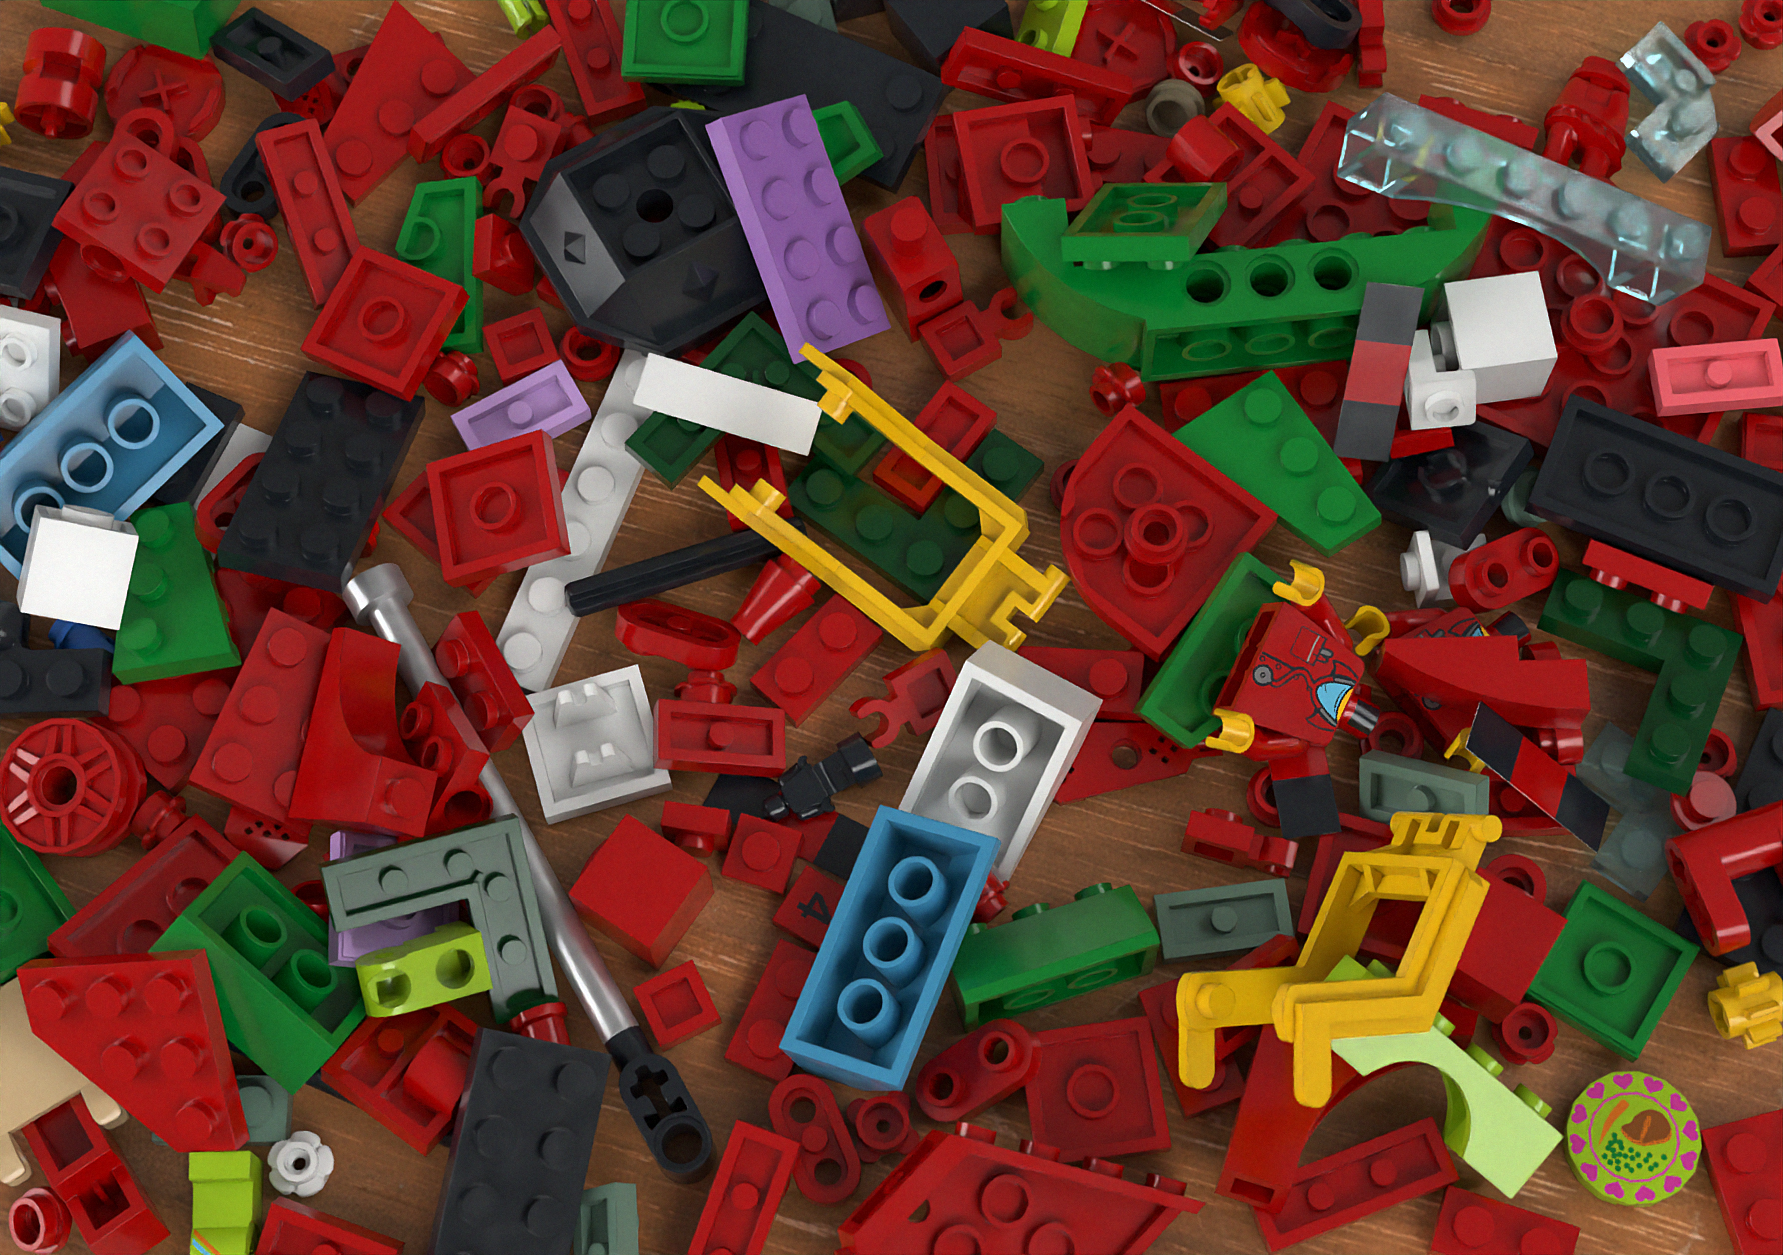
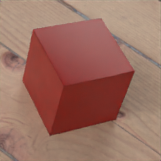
M626 813L609 838L600 843L590 855L580 873L579 879L568 892V895L581 920L659 971L715 891L709 869L706 865Z
M1478 866L1475 873L1490 883V886L1446 993L1469 1008L1479 1011V1014L1499 1025L1520 1003L1568 920L1539 903L1523 889L1501 880Z

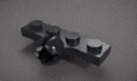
M0 600V719L108 717L114 654L104 648L31 650L29 646L30 614L20 612L19 607L15 603Z

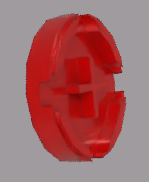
M1088 0L1070 58L1132 77V96L1127 104H1131L1147 98L1151 90L1158 83L1169 79L1170 75L1166 72V60L1171 52L1177 51V31L1169 14L1143 0Z
M1263 0L1252 2L1237 28L1239 44L1247 57L1265 74L1272 78H1278L1282 84L1311 93H1327L1340 87L1354 63L1353 52L1347 54L1344 48L1323 50L1309 43L1298 26L1282 12L1268 6Z
M140 44L128 50L112 66L104 85V100L107 104V113L114 126L126 113L134 109L143 107L155 108L164 112L170 118L179 136L188 137L198 143L220 121L226 105L225 83L212 57L208 53H206L202 60L155 44L145 48ZM149 141L145 144L151 147L157 141Z

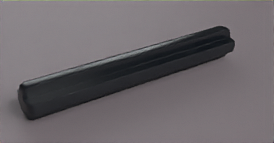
M794 515L792 518L785 519L808 537L801 517ZM749 528L567 583L564 586L565 599L572 615L584 617L779 557L784 552L755 530Z

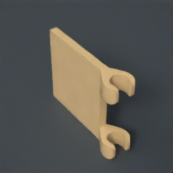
M16 977L0 987V1181L11 1187H18L31 1179L34 1170L11 1134L79 1093L82 1094L95 1122L107 1130H112L126 1122L129 1118V1113L32 1033L19 979Z

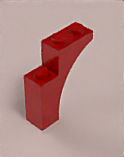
M1444 995L1438 1012L1456 1027L1447 1038L1465 1051L1474 1035L1479 1011L1463 1007L1456 999ZM1263 1024L1253 1051L1214 1193L1280 1214L1291 1191L1302 1150L1318 1125L1349 1095L1369 1082L1394 1071L1427 1063L1417 1061L1391 1063L1363 1076L1331 1049V1094L1329 1100L1325 1105L1318 1108L1304 1106L1297 1101L1294 1093V1044L1282 1041L1277 1035L1275 1025Z

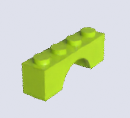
M1346 954L1324 981L1395 977V975L1376 959L1365 968ZM1437 1012L1429 1032L1331 1040V1049L1363 1076L1385 1065L1401 1061H1417L1435 1066L1443 1079L1447 1093V1115L1441 1133L1444 1143L1510 1199L1516 1195L1564 1137L1544 1120L1552 1108L1522 1083H1519L1511 1092L1496 1079L1504 1069L1497 1061L1473 1042L1463 1051L1447 1038L1456 1027L1439 1012Z

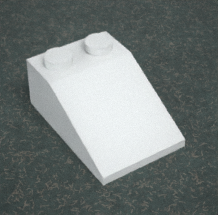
M988 640L965 661L898 810L998 838L1001 845L991 871L1001 883L1005 880L1009 881L1078 755L1103 700L1003 646Z

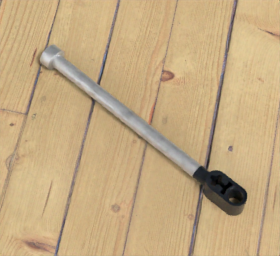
M394 563L381 564L353 578L346 585L342 597L357 624L361 626L373 625L379 638L401 644L397 670L414 701L425 681L448 687L464 712L449 682L438 669L434 655L407 609L414 594L399 566ZM489 757L479 778L493 799V811L490 819L514 813L519 818L546 941L607 1052L612 1055L611 1059L620 1073L619 1091L628 1112L660 1170L668 1179L679 1184L699 1182L708 1176L716 1162L717 1150L711 1131L675 1066L665 1057L656 1055ZM652 1078L658 1086L662 1085L663 1097L672 1113L660 1120L651 1100L646 1095L642 1096L644 1093L641 1083L646 1079ZM690 1133L698 1136L703 1144L700 1154L693 1161L686 1164H678L666 1157L667 1146L677 1135Z

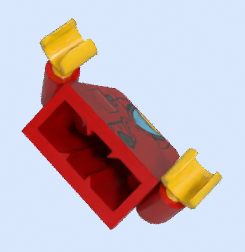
M1291 559L1289 565L1293 566L1295 570L1292 584L1287 585L1276 581L1272 588L1276 595L1290 600L1292 605L1286 602L1263 603L1210 713L1212 716L1222 720L1223 729L1218 739L1206 738V745L1208 747L1235 752L1255 762L1296 758L1303 754L1309 746L1326 747L1331 742L1337 728L1360 740H1364L1372 732L1378 721L1380 706L1354 693L1364 672L1365 664L1358 656L1352 653L1353 640L1332 603L1323 592L1325 578L1322 571L1295 559Z
M1365 605L1360 607L1343 623L1346 629L1355 630L1363 637V640L1354 648L1358 656H1365L1374 647L1382 646L1384 639L1517 635L1518 650H1520L1532 638L1525 623L1511 611L1505 612L1485 627L1472 611L1465 606L1458 607L1450 612L1439 607L1382 613L1376 607ZM1381 647L1377 649L1367 670L1368 674L1402 713L1416 721L1422 730L1426 742L1445 764L1453 759L1455 755H1460L1470 762L1472 767L1469 772L1479 774L1486 764L1465 748L1475 716L1450 709L1410 692L1377 673L1376 659Z

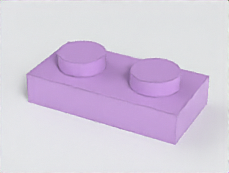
M560 359L451 415V419L466 448L470 451L539 429L544 430L553 439L592 419L590 408Z

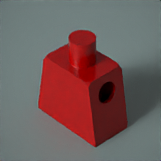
M916 195L909 196L865 218L861 222L858 237L873 280L909 341L913 344L919 341V326L964 302L957 260ZM925 287L926 290L936 292L930 297L919 298L920 293Z

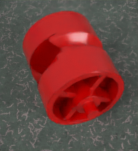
M45 27L33 31L28 37L22 68L25 76L19 82L13 114L16 121L26 129L49 140H75L89 136L93 131L99 100L96 91L102 85L107 51L105 47L95 38L72 28Z

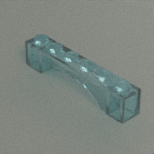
M1388 92L1382 94L1348 119L1337 176L1390 198L1424 200L1457 205L1495 214L1527 225L1557 239L1580 254L1599 272L1607 286L1659 307L1704 282L1712 233L1711 226Z

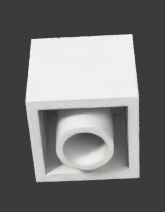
M1538 271L1444 283L1430 326L1432 354H1442L1444 356L1446 372L1469 369L1475 372L1477 380L1476 404L1541 396L1558 356Z
M35 504L16 594L20 612L119 630L139 535L132 523L114 520L115 516L113 514L83 506L63 505L62 509Z

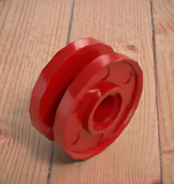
M50 718L28 727L9 745L0 764V816L2 822L18 842L40 853L57 854L64 857L93 858L113 850L131 834L130 827L133 818L146 801L147 777L140 754L125 736L103 725L89 724L79 719ZM75 775L77 790L74 797L68 801L66 795L67 785Z

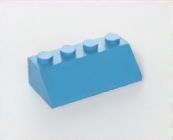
M130 329L0 450V563L18 580H20L35 504L62 509L63 505L83 506L108 512L115 516L114 520L125 521L225 426Z
M880 804L779 1048L807 1073L862 1091H902L1000 848V840L996 837Z

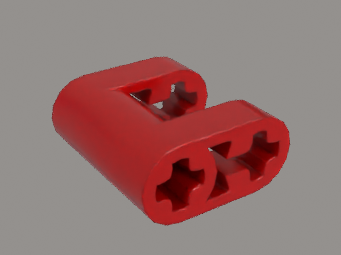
M1783 799L1667 839L1665 842V855L1673 879L1702 943L1714 957L1748 946L1751 941L1748 920L1730 880L1773 866L1783 886Z

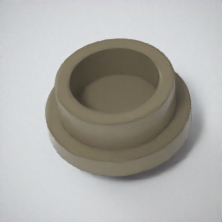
M1169 79L1158 83L1151 90L1145 102V114L1150 128L1157 135L1173 139L1189 120L1199 114L1205 115V103L1201 94L1191 84L1182 80Z

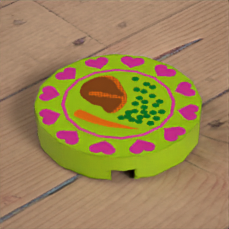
M1641 1071L1612 1072L1591 1082L1569 1106L1564 1127L1565 1139L1563 1140L1565 1159L1577 1181L1598 1199L1614 1205L1618 1203L1624 1206L1651 1207L1679 1192L1694 1174L1702 1148L1699 1121L1687 1099L1664 1079Z

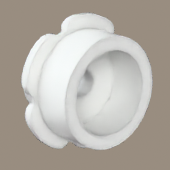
M296 1131L291 1135V1138L276 1142L271 1148L267 1160L269 1166L272 1167L269 1179L273 1187L284 1195L294 1193L303 1198L318 1193L324 1187L329 1175L333 1171L334 1157L331 1149L327 1145L320 1143L321 1139L317 1134L310 1131ZM298 1158H304L306 1161V1166L302 1170L294 1168V1162Z

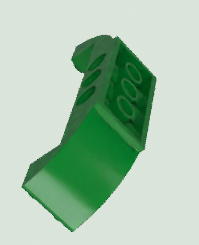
M1469 152L1461 154L1453 160H1444L1427 216L1428 226L1414 227L1400 235L1374 237L1372 234L1364 232L1352 233L1341 237L1338 241L1311 243L1305 239H1290L1280 242L1275 247L1247 249L1241 245H1228L1220 247L1212 253L1194 255L1190 262H1185L1183 266L1171 270L1149 269L1146 267V262H1121V265L1116 268L1090 270L1083 266L1074 267L1073 261H1062L1061 236L1069 227L1065 198L1048 199L1040 195L1026 196L1016 200L1014 203L1002 204L1001 266L1018 296L1042 323L1069 344L1102 361L1126 363L1133 370L1139 371L1142 382L1270 370L1345 359L1346 362H1351L1367 282L1425 288L1416 327L1417 331L1432 318L1444 283L1467 280L1481 251L1501 193L1509 160L1508 154L1487 156L1482 152Z

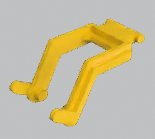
M805 342L798 352L822 370L816 381L827 389V392L817 403V406L841 425L854 411L908 456L976 506L980 514L982 531L980 538L928 605L901 609L833 555L775 513L786 497L762 478L758 480L749 493L738 484H735L728 493L705 474L697 485L742 522L827 583L917 654L926 653L935 647L942 649L954 632L977 650L988 640H991L1015 653L1027 635L1011 624L1010 620L1020 610L1038 623L1071 580L1069 576L1053 564H1050L1042 575L1015 554L1031 533L1028 529L1027 513L932 441L854 375L808 342Z
M1398 811L1393 814L1390 820V829L1394 834L1390 845L1367 852H1344L1296 966L1184 973L1180 978L1176 995L1179 1017V1076L1183 1084L1188 1087L1202 1089L1212 1082L1215 1072V1028L1274 1023L1278 1037L1282 1041L1294 1044V1093L1297 1101L1301 1105L1318 1108L1326 1104L1331 1094L1332 1039L1429 1032L1489 889L1490 883L1476 874L1475 870L1486 843L1495 842L1501 836L1502 824L1500 819L1495 815L1449 813L1445 815L1434 812ZM1380 898L1426 902L1395 977L1324 981L1346 954L1353 959L1355 958Z

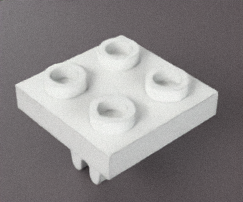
M0 304L1 428L20 432L59 395L61 319Z
M638 664L526 695L535 714L522 733L548 825L673 790L668 769L653 768V716Z

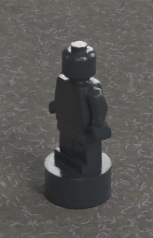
M859 731L836 743L838 751L813 767L810 763H807V756H801L797 763L778 778V785L781 787L780 790L783 795L775 793L762 801L763 808L760 811L766 820L770 818L775 823L788 816L790 808L801 821L824 813H832L835 810V806L830 804L831 796L856 783L862 789L883 777L884 775L875 757Z

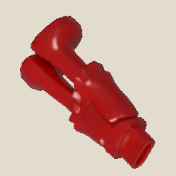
M1588 56L1583 60L1581 67L1571 73L1568 83L1559 94L1555 104L1546 113L1544 119L1546 144L1542 155L1525 158L1515 164L1506 181V194L1512 205L1524 217L1535 223H1545L1551 219L1562 193L1563 177L1570 158H1572L1575 164L1579 165V168L1560 214V228L1568 234H1597L1612 228L1619 220L1623 206V197L1619 188L1609 178L1622 169L1621 159L1626 152L1625 132L1629 118L1628 100L1631 94V86L1627 82L1629 71L1624 65L1598 56Z

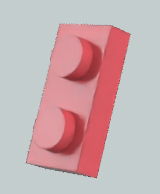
M1777 338L1652 349L1647 358L1657 417L1783 406V364Z

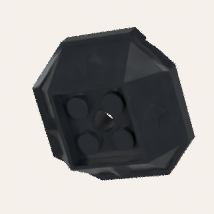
M652 106L546 162L520 221L519 229L524 242L580 334L613 346L639 351L645 357H648L649 353L675 360L732 330L751 311L760 315L772 308L705 125L735 113ZM662 211L670 214L667 219L657 223L644 220L646 216L653 212Z

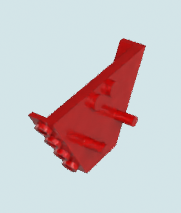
M957 1121L954 1134L932 1129L838 1227L837 1230L842 1248L834 1250L833 1255H1142L1182 1211L1197 1214L1206 1202L1185 1197L1187 1183L1147 1173L1145 1185L1121 1180L1125 1166L1089 1156H1084L1082 1168L1058 1163L1061 1152L1059 1148L1021 1138L1017 1152L995 1146L996 1131ZM925 1201L927 1210L923 1218L914 1222L909 1221L908 1218Z

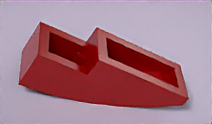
M1517 635L1384 639L1376 659L1377 673L1410 692L1450 709L1474 716L1481 700L1509 724L1534 728L1579 729L1591 710L1586 659L1519 660Z
M81 1093L21 1128L51 1188L65 1202L88 1248L95 1255H142L171 1235L155 1204L109 1130L95 1122Z

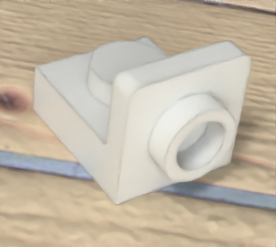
M1428 330L1415 331L1403 388L1411 430L1473 424L1476 420L1477 395L1475 372L1470 369L1446 372L1444 356L1442 354H1432Z
M1428 530L1414 532L1407 552L1400 555V572L1404 589L1406 591L1414 590L1418 609L1459 606L1449 589L1448 572L1453 560L1466 551L1438 540L1430 541ZM1478 534L1467 551L1487 543L1485 534Z

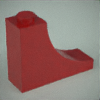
M347 627L333 628L288 813L289 818L337 831L344 830L415 838L424 837L438 772L424 769L414 762L404 747L399 733L395 709V683L401 644Z

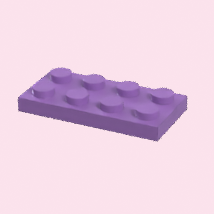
M799 95L726 116L705 125L793 364L807 360L798 352L805 342H808L824 354L890 329L891 326L883 307L882 299L873 280L806 95Z

